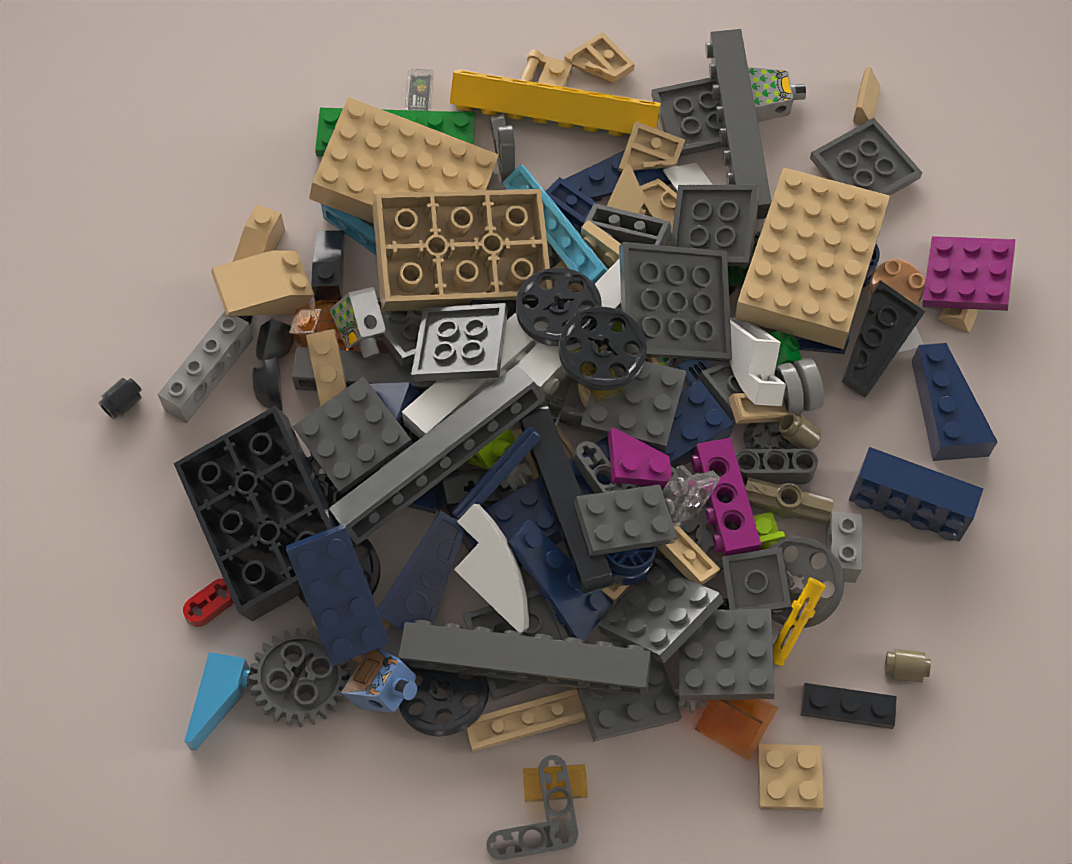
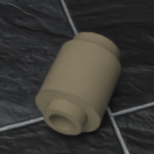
M788 413L781 419L778 429L782 437L798 449L812 450L818 446L821 430L800 414Z
M895 649L894 652L887 651L885 675L892 676V679L921 683L924 677L930 676L931 659L926 658L925 652Z

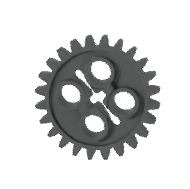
M297 628L295 636L292 637L285 630L284 639L282 640L273 635V645L263 643L262 648L265 654L256 652L255 660L258 663L250 665L251 672L254 674L249 676V684L255 685L251 688V695L258 696L256 699L257 707L265 705V716L274 711V721L276 723L282 717H286L287 726L291 725L293 719H297L299 726L303 727L304 719L309 718L312 725H315L317 715L326 720L327 709L336 712L337 704L335 701L344 702L345 696L341 691L347 683L344 680L350 678V671L344 670L348 666V660L331 666L320 635L317 638H313L312 629H309L306 636H302L300 628ZM290 654L301 656L300 660L296 662H290L286 659ZM313 655L314 657L305 668V678H299L291 699L286 700L285 697L288 696L294 687V677L301 675L308 656ZM317 667H325L328 669V672L324 675H317L313 670ZM281 679L286 682V685L281 688H275L271 683L274 680ZM308 692L314 698L310 701H301L298 696Z

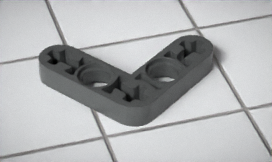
M504 115L490 116L495 153L499 154L497 163L501 182H504L515 170L514 134L512 125L506 126Z
M588 441L581 442L577 446L572 456V461L595 494L632 489L638 486L646 487L643 485L612 483L610 462L596 444ZM582 454H584L585 456L590 455L592 459H590L589 457L584 458ZM671 467V485L669 488L661 487L664 498L671 495L680 483V475L673 467ZM603 474L607 476L611 484H601L597 480L596 475Z
M549 755L538 766L547 822L493 832L488 837L486 846L488 853L493 858L505 860L569 848L576 843L578 827L566 763L561 757ZM554 760L555 765H561L562 770L556 775L557 782L559 783L564 780L565 788L554 787L548 791L546 790L545 784H552L550 774H544V768L549 765L548 761ZM555 792H561L567 798V805L561 811H555L549 805V798ZM570 812L571 819H564L566 829H572L573 835L568 836V842L562 843L561 838H555V832L560 829L559 821L557 820L552 823L551 815L562 816ZM529 830H536L541 835V843L535 849H529L523 843V836ZM519 832L518 843L522 850L521 852L515 853V846L506 847L504 854H499L497 849H492L491 843L496 842V836L502 835L505 841L514 840L511 833Z

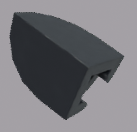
M273 318L262 324L257 339L256 357L262 361L283 358L291 350L297 328Z
M277 358L263 361V367L259 369L253 368L252 377L255 397L262 406L269 409L276 406L280 411H283L281 374Z

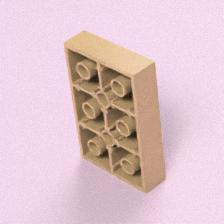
M348 97L313 179L309 199L374 223L372 204L376 193L485 191L499 154Z
M783 167L737 301L735 319L844 349L890 195Z
M541 189L375 194L372 209L382 312L469 305L472 300H516L520 287L530 276L550 268ZM544 280L540 283V286L544 289H552L551 280Z

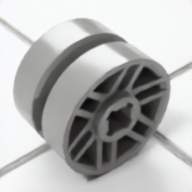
M811 358L794 361L793 365L791 363L776 365L774 376L786 384L783 400L788 413L797 414L801 413L803 409L810 411L822 408L824 404L822 379L815 362Z

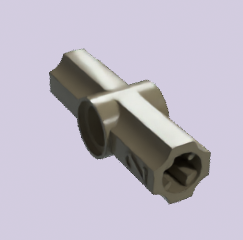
M748 477L745 489L750 505L774 511L777 516L784 519L797 517L828 525L834 499L803 492L794 484L787 483L781 486ZM782 498H789L794 504H786L782 501Z

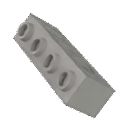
M224 311L157 394L165 411L185 423L191 419L252 342L253 336L248 322L238 316H227Z

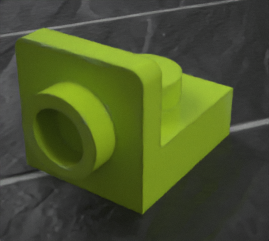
M772 511L753 516L761 542L759 551L767 550L773 544L785 539L784 531L779 532Z

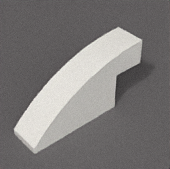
M730 317L732 359L729 361L741 389L755 405L782 406L786 384L774 376L781 342L755 324Z
M473 504L457 522L479 543L454 570L518 632L523 633L529 628V612L526 589L518 562L507 543L506 537L495 521L479 504Z

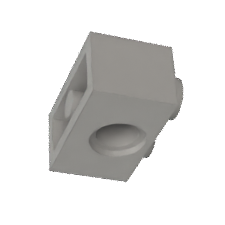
M832 512L829 523L826 525V547L833 552L840 562L844 574V582L856 583L862 571V514Z

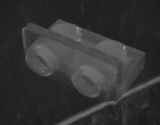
M684 465L677 466L662 491L674 527L694 521L721 479L713 470L692 475Z

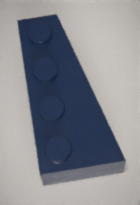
M947 343L918 345L912 359V366L933 461L989 457L998 441Z

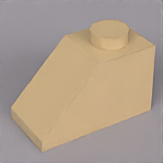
M626 164L607 206L645 215L646 210L642 209L645 198L631 165Z

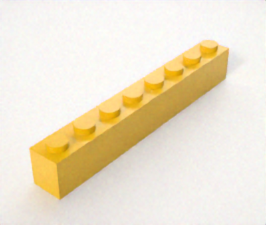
M459 69L453 72L449 104H455L456 109L471 111L472 107L482 109L481 113L488 115H497V112L507 113L506 117L512 119H522V116L532 117V121L536 123L546 124L550 120L558 122L557 125L560 127L572 128L573 124L583 126V130L589 132H598V129L609 130L608 134L614 136H624V133L631 134L636 121L657 129L661 103Z

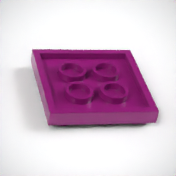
M932 236L922 299L923 307L1008 311L1016 239Z

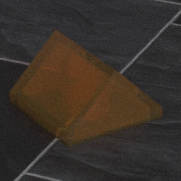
M764 699L710 700L695 730L749 761L779 708Z

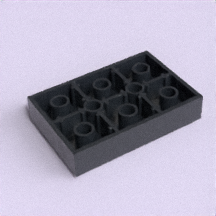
M273 406L173 463L236 609L240 615L251 621L258 619L303 593L287 554L286 546L339 526L335 516L329 510L328 501L288 417L276 406Z

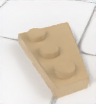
M660 179L640 186L645 198L643 209L646 210V214L670 221L672 233L677 193Z

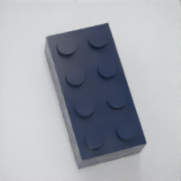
M869 447L848 500L854 502L860 508L881 512L889 519H900L910 523L916 529H927L939 534L943 539L960 542L975 517L984 488Z
M345 523L286 546L287 554L331 666L390 644L389 637Z

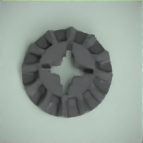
M779 422L750 423L745 428L743 435L744 444L747 449H787L789 442L782 437L778 429ZM764 429L768 431L770 436H774L771 438L769 446L765 438H760L763 435Z

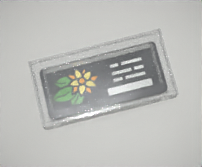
M408 69L404 110L431 111L433 69Z

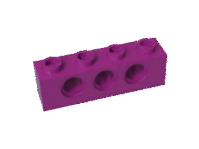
M731 438L697 444L695 454L691 456V464L694 473L698 472L701 480L698 482L699 494L701 499L706 498L708 508L705 509L708 525H713L715 531L713 545L716 553L720 552L722 557L759 551L761 542ZM716 470L721 472L723 476L716 477L710 472ZM721 496L727 497L731 502L722 503L717 498ZM733 523L738 527V529L729 530L728 528H726L725 524Z

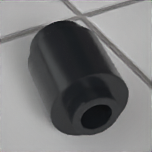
M121 378L102 395L103 399L98 404L112 419H115L118 415L122 417L142 399L140 395L142 389L132 378L128 380Z

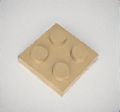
M758 744L759 809L822 811L824 809L821 746Z

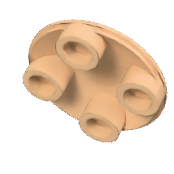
M890 259L878 266L871 276L869 284L871 297L876 284L881 280L915 305H918L922 299L925 278L912 264L906 261Z

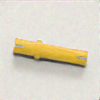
M809 577L798 600L793 601L791 605L793 609L773 644V663L784 666L809 617L813 618L816 613L814 608L827 587L820 581ZM808 598H810L806 607L804 608L806 601L808 600ZM804 608L803 612L801 613L800 618L798 619V616H799L800 612H801L802 609ZM793 625H794V629L792 630V632H791V634H790L788 640L786 641L785 645L783 646V644H784V642H785L787 636L789 635V633H790V631H791V629H792V627H793Z

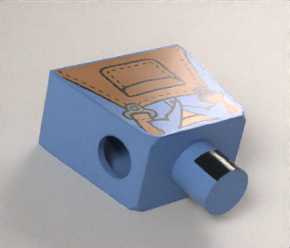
M377 648L365 653L341 693L359 709L393 713L397 710L403 699L411 700L415 697L417 693V685L414 682L416 677L401 660L382 648Z

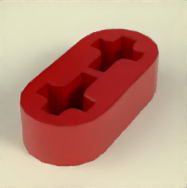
M217 579L211 582L185 602L183 614L191 626H204L232 606L234 602L224 579ZM222 589L226 591L228 596L223 599L221 596H218L217 590ZM196 606L202 609L203 615L200 617L192 611Z

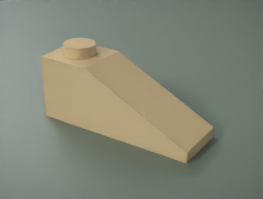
M256 204L244 226L233 261L276 249L285 232L281 212Z

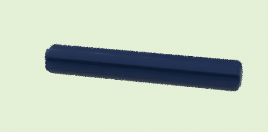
M527 427L452 510L453 516L459 520L473 504L481 506L541 439L540 434L532 427Z

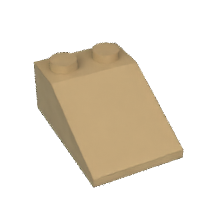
M272 250L212 267L211 274L227 316L302 314L314 296L297 251Z

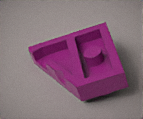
M611 428L608 432L612 483L643 486L660 485V487L669 488L672 483L670 457L616 428Z

